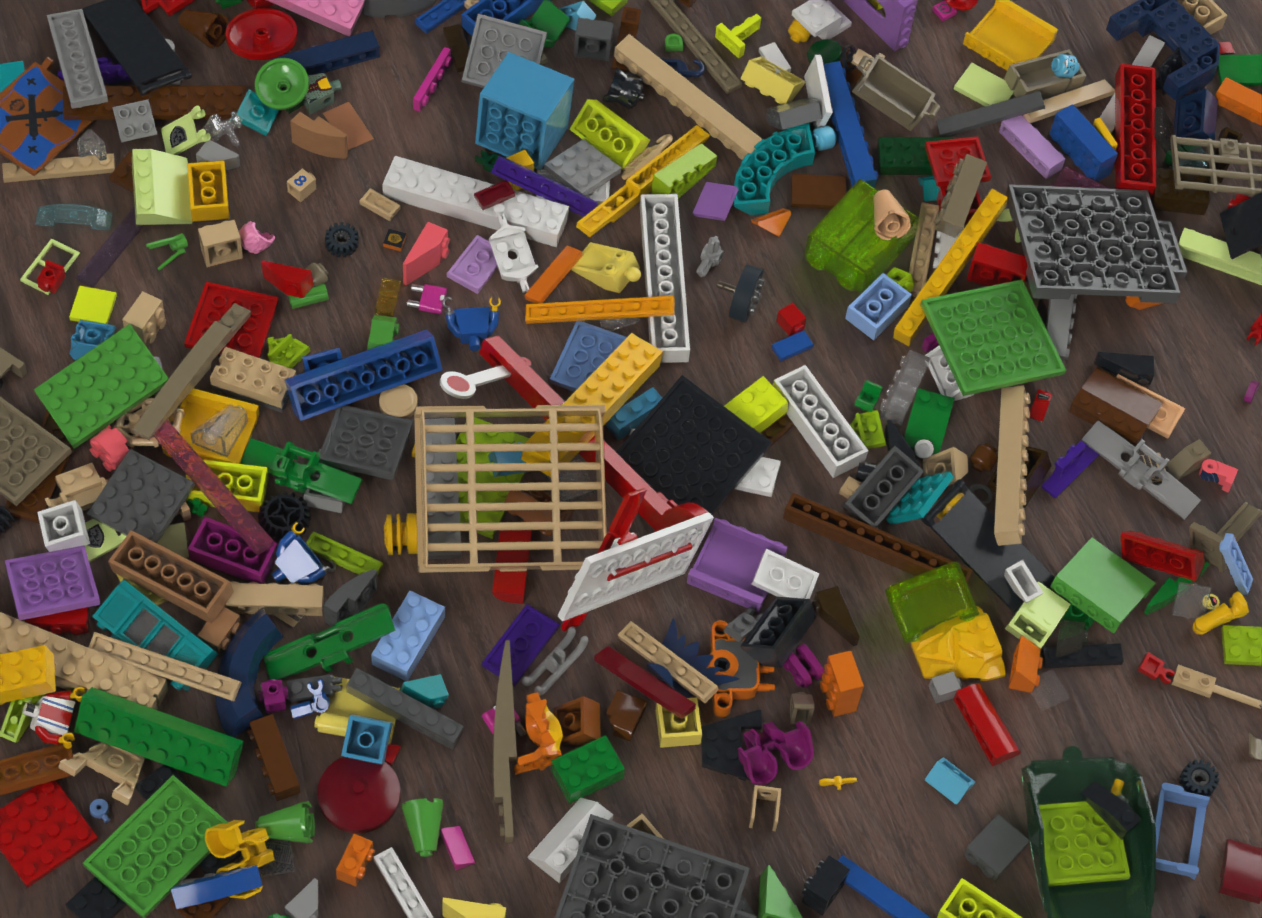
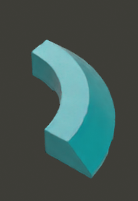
M809 123L787 128L779 133L777 131L774 132L772 136L758 142L754 146L755 150L744 157L735 177L734 186L739 190L733 201L734 207L749 215L768 214L770 192L777 181L792 170L813 165L815 150Z

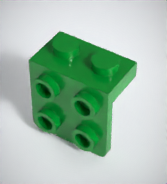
M543 0L530 21L521 20L518 25L547 32L544 47L552 48L568 25L570 18L551 1Z

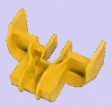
M233 820L208 828L205 831V842L211 854L217 858H226L237 851H241L243 856L242 861L221 867L217 870L216 874L255 865L259 868L274 861L273 850L267 849L265 841L269 839L266 828H257L241 833L239 826L244 824V820ZM263 885L228 897L249 898L261 892Z

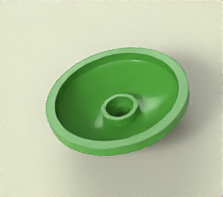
M277 58L267 62L259 70L255 79V91L260 101L276 110H286L298 105L305 98L309 88V78L306 70L300 63L289 58Z

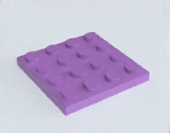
M84 545L5 560V567L19 621L100 605L99 595Z

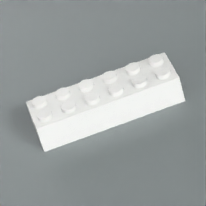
M806 365L773 381L772 386L788 402V412L786 414L833 478L859 466V462H865L868 449Z

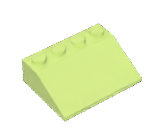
M132 149L136 225L192 224L188 160L186 157L153 149Z

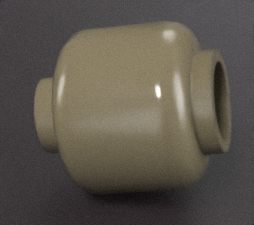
M312 262L305 268L312 272L313 287L325 284L328 281L327 275L329 273L321 263Z

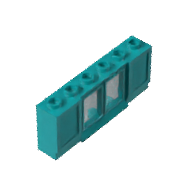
M124 579L92 616L98 621L96 624L105 632L108 629L113 633L111 637L205 670L218 655L216 651ZM175 681L170 683L179 691L184 689L188 692L191 689L190 686Z

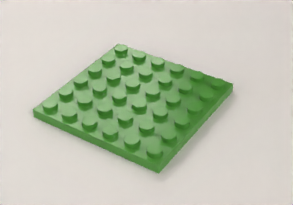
M1023 280L923 299L920 303L963 396L1060 376L1066 372Z

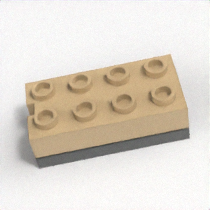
M225 347L219 358L220 366L216 365L210 376L211 389L283 413L289 400L284 380L296 376V370Z

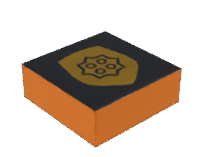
M388 229L383 247L401 252L407 237L406 233Z

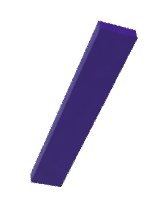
M500 155L491 169L492 174L549 201L567 205L570 211L583 217L598 205V202Z

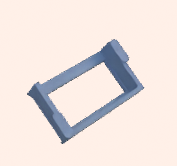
M1163 783L1157 796L1146 865L1147 869L1153 868L1180 874L1195 880L1199 872L1197 866L1206 807L1210 797L1185 792L1184 788L1179 785ZM1164 801L1196 807L1188 864L1156 858Z

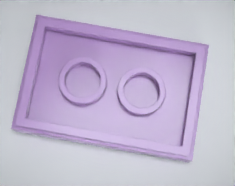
M476 235L447 272V277L478 294L498 269L490 242Z

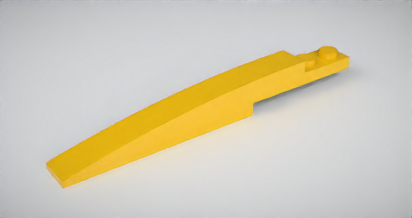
M698 125L693 127L629 177L622 188L579 220L576 227L591 237L610 221L614 223L640 202L642 194H649L652 191L653 175L689 152L692 148L701 143L703 144L710 137V134Z

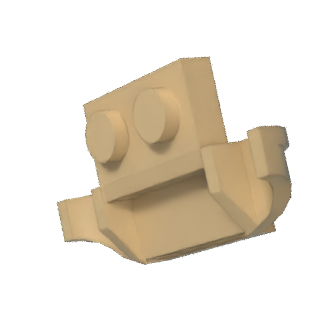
M89 463L55 476L61 493H59L60 497L56 499L45 498L48 507L51 508L76 500L82 511L92 507L110 478L106 480L104 477L100 478L93 463Z

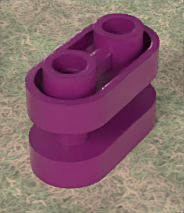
M802 644L796 648L797 655L792 652L783 667L786 671L791 672L793 680L798 687L806 688L812 684L811 677L817 681L822 678L824 669L808 646Z

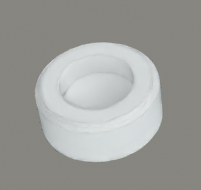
M925 439L918 441L914 447L915 454L922 459L931 456L934 450L932 443Z

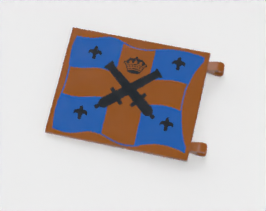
M47 57L42 65L34 62L0 93V153L32 176L37 175L94 121L64 120L63 86H65V82L49 72L53 68L52 63L54 62L50 57Z

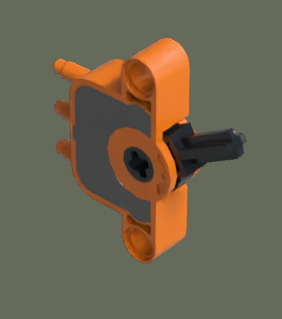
M722 620L716 621L712 625L710 635L711 653L709 655H713V658L706 668L720 667L721 669L715 674L739 678V680L718 685L719 690L712 696L713 712L720 718L727 717L730 714L733 700H747L755 697L758 691L775 690L774 684L759 683L760 673L774 672V667L759 665L757 660L743 651L740 647L743 641L739 643L734 638H730L724 632L728 623ZM716 631H722L724 634H717ZM723 703L726 704L727 707L723 708L720 707L718 704Z

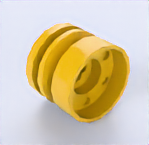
M407 513L406 522H402L400 514H396L397 523H392V514H387L384 525V540L388 555H393V546H398V555H401L403 546H407L408 554H417V513Z

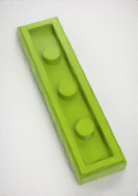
M314 531L306 542L316 556L328 561L332 560L336 565L359 575L373 569L377 571L378 575L383 567V562Z

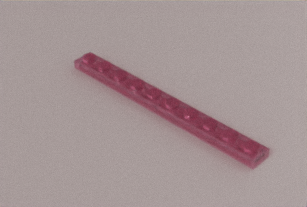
M166 420L153 435L257 555L274 546L272 538L172 424Z

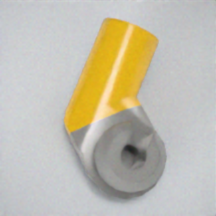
M1115 779L1110 792L1128 804V799H1125L1121 793L1124 782L1120 779Z

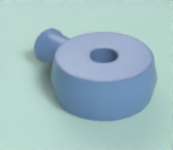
M96 799L90 804L89 811L93 817L102 818L105 823L111 820L107 815L109 804L105 800Z

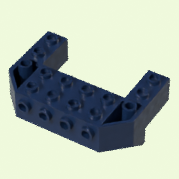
M1138 0L1109 18L1106 30L1116 41L1134 31H1137L1142 37L1153 31L1173 52L1178 47L1180 48L1182 61L1186 65L1169 74L1163 86V90L1173 100L1178 99L1191 90L1195 92L1201 91L1213 80L1219 65L1220 44L1177 0Z

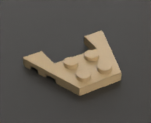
M102 742L89 748L88 752L83 754L79 752L73 755V758L70 760H61L59 769L72 776L77 775L85 766L94 769L114 782L120 783L113 790L112 797L128 806L145 758Z

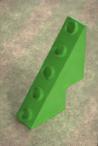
M768 865L760 875L758 918H803L797 906L789 897L787 890L777 878L775 871Z

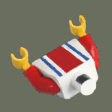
M77 687L73 692L70 690L47 694L40 698L36 705L26 702L22 714L32 717L30 728L35 731L44 743L56 745L63 743V746L69 749L72 747V744L67 742V740H75L72 733H67L75 701L72 700L75 698L78 702H81L82 696L77 695L86 691L83 687Z

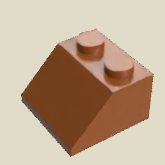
M582 696L554 707V716L558 719L563 734L560 746H583L600 738V703Z

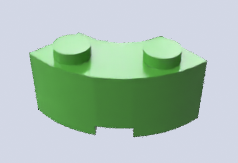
M374 315L367 350L394 341L395 335L399 333V324H396V317Z

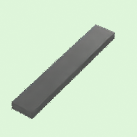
M1038 91L936 120L940 137H947L1045 109L1041 92Z

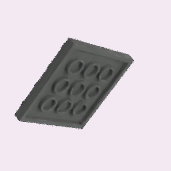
M346 405L338 407L321 449L319 463L394 480L413 427V420Z
M130 449L87 514L89 517L125 536L132 530L157 543L191 493L195 483Z

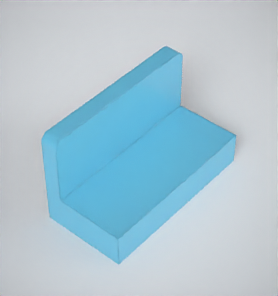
M944 757L936 762L925 778L927 783L954 804H958L965 793L975 784L973 779Z

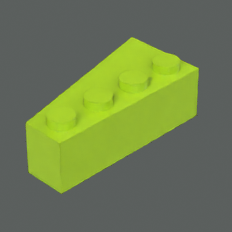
M702 143L692 148L689 152L653 175L651 194H677L679 199L716 167L717 155Z

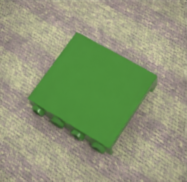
M1091 538L1056 575L1050 588L1115 634L1119 625L1143 598H1147L1156 583L1094 538Z

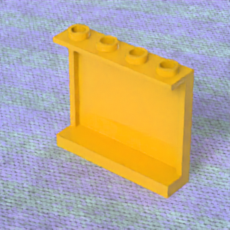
M995 0L994 6L970 33L966 32L963 44L1008 71L1009 66L1012 64L1041 57L1054 42L1058 29L1010 0Z
M193 388L180 406L185 413L180 426L181 432L178 436H173L166 442H162L163 453L172 458H183L188 462L189 458L241 464L242 457L260 415L259 405Z

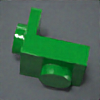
M866 380L854 405L864 411L872 412L879 400L883 387Z

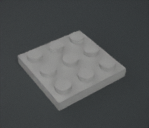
M584 139L544 164V170L569 189L584 196L621 173L619 165Z

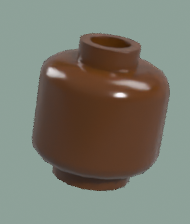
M987 443L978 445L970 456V460L973 463L972 467L981 473L982 471L989 472L992 470L998 460L997 449Z

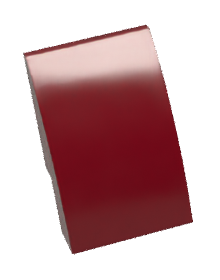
M1227 839L1220 874L1219 893L1257 904L1262 901V848Z

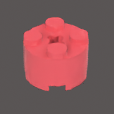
M108 425L90 440L92 448L89 450L95 458L99 457L103 461L105 469L111 472L118 468L130 449L126 446L128 440L117 428L111 430V426Z

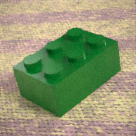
M606 735L551 760V772L569 804L624 779L625 768Z

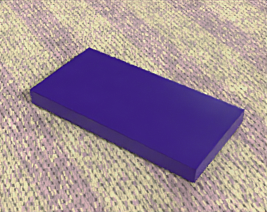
M526 604L484 659L482 667L499 677L505 641L510 640L512 685L515 687L559 629L560 624Z

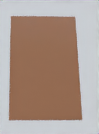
M350 102L323 113L331 125L347 135L348 150L374 139Z

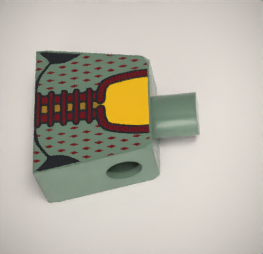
M324 73L308 76L309 88L303 103L309 115L335 102L334 92L342 90L338 79L329 82Z

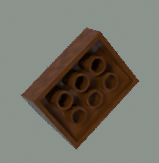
M1097 367L1074 398L1069 412L1092 425L1100 421L1136 447L1163 403Z

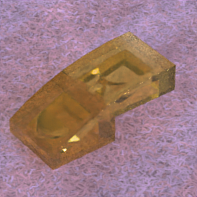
M382 278L375 314L394 316L401 286L400 280Z

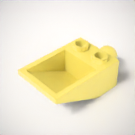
M592 242L583 250V256L571 269L601 288L616 293H621L629 281L636 282L641 277L640 267L633 252Z
M443 897L444 918H506V907H503L501 904L491 903L488 905Z

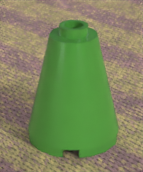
M427 798L415 799L401 804L415 852L419 853L420 857L433 856L432 852L437 851L443 810L442 799L433 798L434 802L427 801Z
M309 801L301 802L260 816L258 821L255 822V829L266 828L270 839L312 843L313 840L310 837L315 835L314 814L309 813L308 809L312 808Z

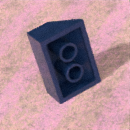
M1207 88L1176 99L1173 135H1176V137L1215 140L1218 100Z

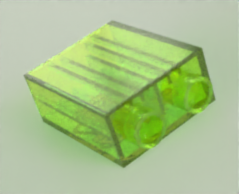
M859 179L810 232L804 255L812 267L818 270H827L836 276L838 283L847 290L855 289L862 294L912 242L916 234L919 217L903 207L910 217L911 227L908 232L900 238L890 237L891 240L881 239L874 230V195L878 190Z

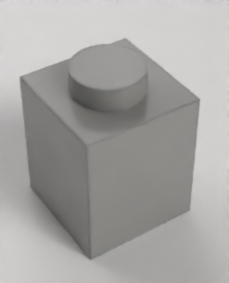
M953 671L931 678L929 689L937 704L953 699L956 691L962 689L960 679L956 678Z

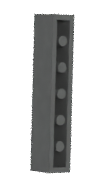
M356 668L347 683V693L452 750L463 733V725Z

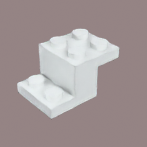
M809 0L792 10V16L814 37L819 36L822 40L832 39L851 27L852 22L829 0Z

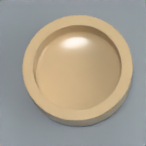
M405 384L383 391L379 397L380 410L382 414L409 419L415 414V407L418 406L415 391Z

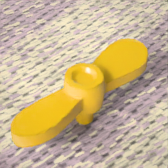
M835 776L833 779L825 778L819 780V785H835L837 790H841V785L857 782V778L842 779L841 776Z

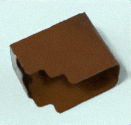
M619 690L616 691L606 711L611 726L615 730L614 736L631 741L645 712L647 701Z

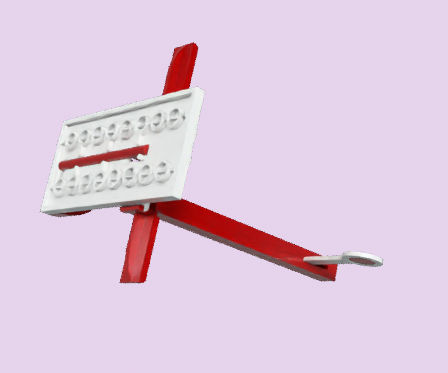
M499 336L486 338L482 342L479 352L493 368L467 376L458 372H446L440 378L441 388L447 394L459 399L472 397L477 386L505 379L534 409L537 405H562L565 402L530 367L531 361L525 357H520ZM595 435L588 443H595ZM605 441V481L623 498V501L608 529L610 532H607L597 554L585 558L580 571L575 576L572 587L568 590V595L558 614V617L564 621L561 626L563 632L567 631L570 627L580 626L588 612L685 574L714 518L706 509L698 504L683 503L677 505L673 500H668L661 492L656 493ZM596 450L578 452L586 462H596ZM637 513L655 530L654 533L638 538L634 532H629Z

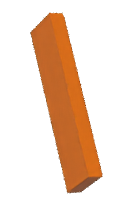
M567 245L524 295L525 299L535 304L543 303L583 256L582 251Z

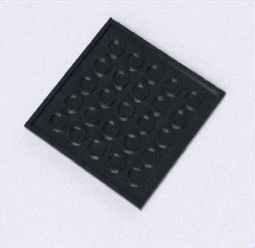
M682 375L619 447L616 453L656 493L661 492L668 500H673L677 505L683 503L698 504L713 515L771 447L772 442Z

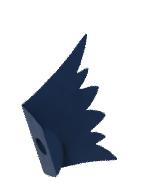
M672 619L662 645L717 686L739 680L737 677L715 674L721 669L720 667L706 668L711 662L713 655L696 657L699 649L698 641L684 647L685 635L677 640V627L675 619ZM654 663L646 665V668L657 679L684 697L689 698L693 696L692 693L672 679L671 673L664 666Z

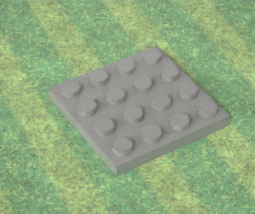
M478 14L461 82L484 88L508 52L540 64L547 32Z

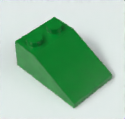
M920 388L917 389L904 436L911 449L914 450L916 443L925 439L933 445L932 455L940 452L955 398Z

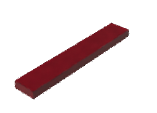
M607 646L594 655V661L680 719H683L696 709L695 703L611 647Z

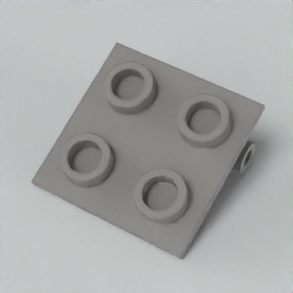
M148 99L112 107L121 143L157 135Z

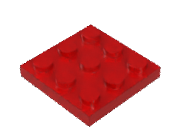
M978 136L925 142L926 153L937 187L948 186L949 181L954 176L952 173L956 163L958 164L960 158L963 159L966 154L986 161ZM987 164L980 182L991 180Z

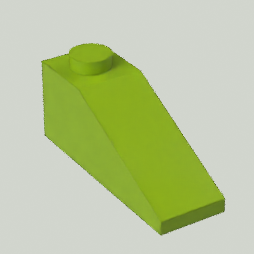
M46 694L11 701L0 730V737L18 743L32 721V717L22 714L26 702L36 705L37 701Z

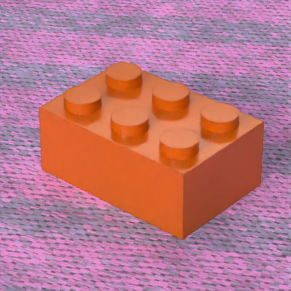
M852 651L830 655L827 658L826 664H824L825 669L820 681L821 691L827 697V708L829 711H832L833 717L856 712L864 685Z

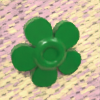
M199 498L186 501L190 508V513H196L200 517L205 515L208 507L205 503H201L202 501Z

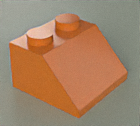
M1020 636L1013 654L1008 688L1032 693L1034 687L1039 685L1040 675H1037V671L1041 669L1043 657H1040L1041 649L1024 636Z

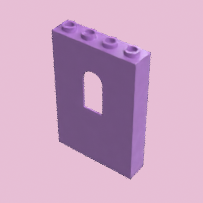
M843 0L894 52L907 46L918 0H877L885 10V18L867 0Z

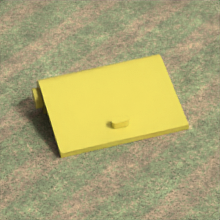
M342 678V683L334 684L342 685V691L335 692L334 696L328 697L330 699L329 708L325 712H321L320 716H316L314 727L318 728V732L345 737L349 716L355 714L393 722L388 742L390 745L396 719L347 693L346 686L350 679Z

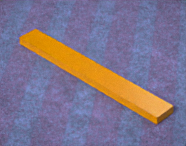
M673 295L526 304L525 321L526 324L672 316L675 310V298Z

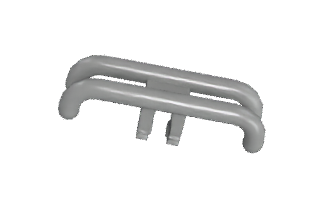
M570 627L564 639L530 676L523 677V685H532L547 669L552 675L541 686H537L534 689V692H538L539 696L545 694L581 655L588 644V637L582 636L578 646L565 659L566 654L563 650L570 644L576 634L575 627Z

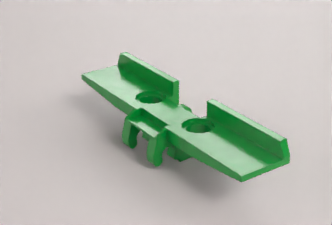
M251 438L241 460V464L267 467L268 474L280 478L275 479V483L278 485L287 486L294 491L303 493L308 488L351 505L363 482L361 478L319 463V452H310L299 448L289 441L284 449ZM297 455L309 459L307 465L294 462L293 459L298 460ZM319 471V479L317 481H313V473Z
M381 603L335 623V626L318 633L313 632L310 635L269 651L266 656H263L269 678L283 680L320 664L329 673L334 671L331 666L332 664L342 660L347 664L354 662L349 652L396 631L388 605ZM352 632L353 639L350 642H348L349 638L351 637L350 633ZM311 649H316V655L312 658H309L308 651Z

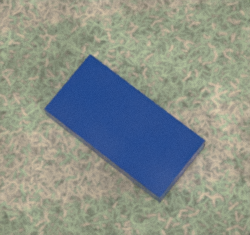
M803 330L772 344L771 348L780 362L813 348V343Z

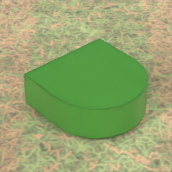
M678 34L667 35L665 38V51H683L681 36Z

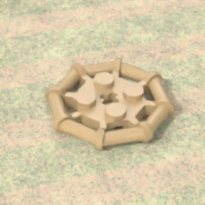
M147 398L118 418L113 428H117L128 440L127 445L129 447L154 446L156 448L169 438L179 435L182 418L185 416L184 410L177 407L150 440L133 433L132 430L154 398ZM140 407H142V409H140V410H138L137 412H135V413L132 414L133 411H135V410L139 409ZM128 420L129 424L123 426L124 421Z

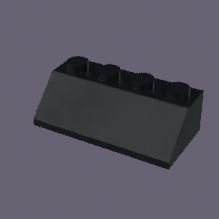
M775 597L741 644V649L763 666L781 668L816 619L810 599Z

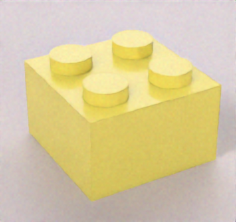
M697 697L687 698L696 704V709L683 719H680L656 703L655 711L660 748L699 745L701 743L702 729Z

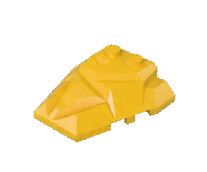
M979 606L959 610L911 641V647L924 679H931L953 671L956 678L967 681L968 678L990 681L1005 677L1006 675L1004 662L1001 657V645L988 614L983 613Z

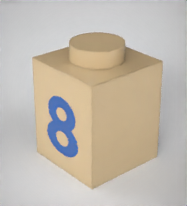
M302 168L287 181L288 193L302 202L316 190L315 176Z

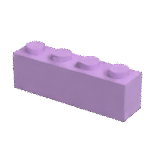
M1021 115L1002 121L999 133L1045 179H1048L1063 168L1065 162L1063 154L1057 151L1051 142L1046 140L1038 129L1034 128L1024 116Z

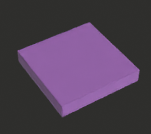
M706 182L693 211L694 216L725 221L739 189L736 186Z

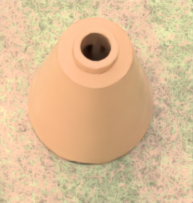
M880 190L874 195V230L877 236L884 240H891V237L900 238L911 227L910 217L889 190Z

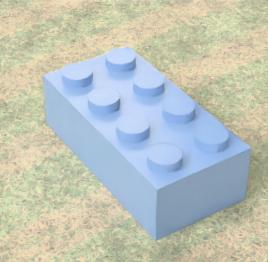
M409 591L392 619L396 631L381 637L371 654L372 665L408 681L445 619V607Z

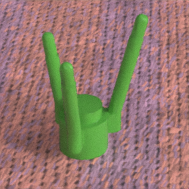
M182 233L171 238L146 244V247H149V249L169 244L172 251H177L162 263L158 270L163 269L179 255L185 253L184 248L188 247V243Z

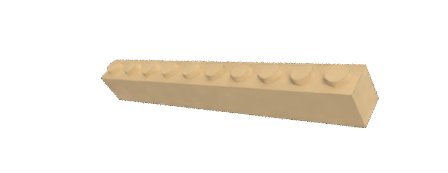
M630 34L615 47L614 57L619 63L627 66L631 73L637 74L643 79L645 84L652 86L659 95L666 97L673 106L680 108L687 117L690 116L695 120L698 126L709 131L710 135L719 139L726 148L733 150L740 159L743 160L747 154H751L755 150L754 146L762 140V138Z
M1024 385L1001 388L994 535L998 546L1021 544L1022 535H1025L1022 520L1026 518L1023 505H1026L1024 490H1027L1024 476H1027L1025 461H1028V453L1025 448L1029 446L1026 432H1029L1027 418H1030V411L1027 404H1030V394L1026 393Z

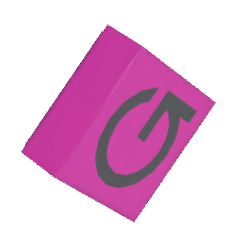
M945 0L934 5L932 9L942 22L957 14V10L949 6Z

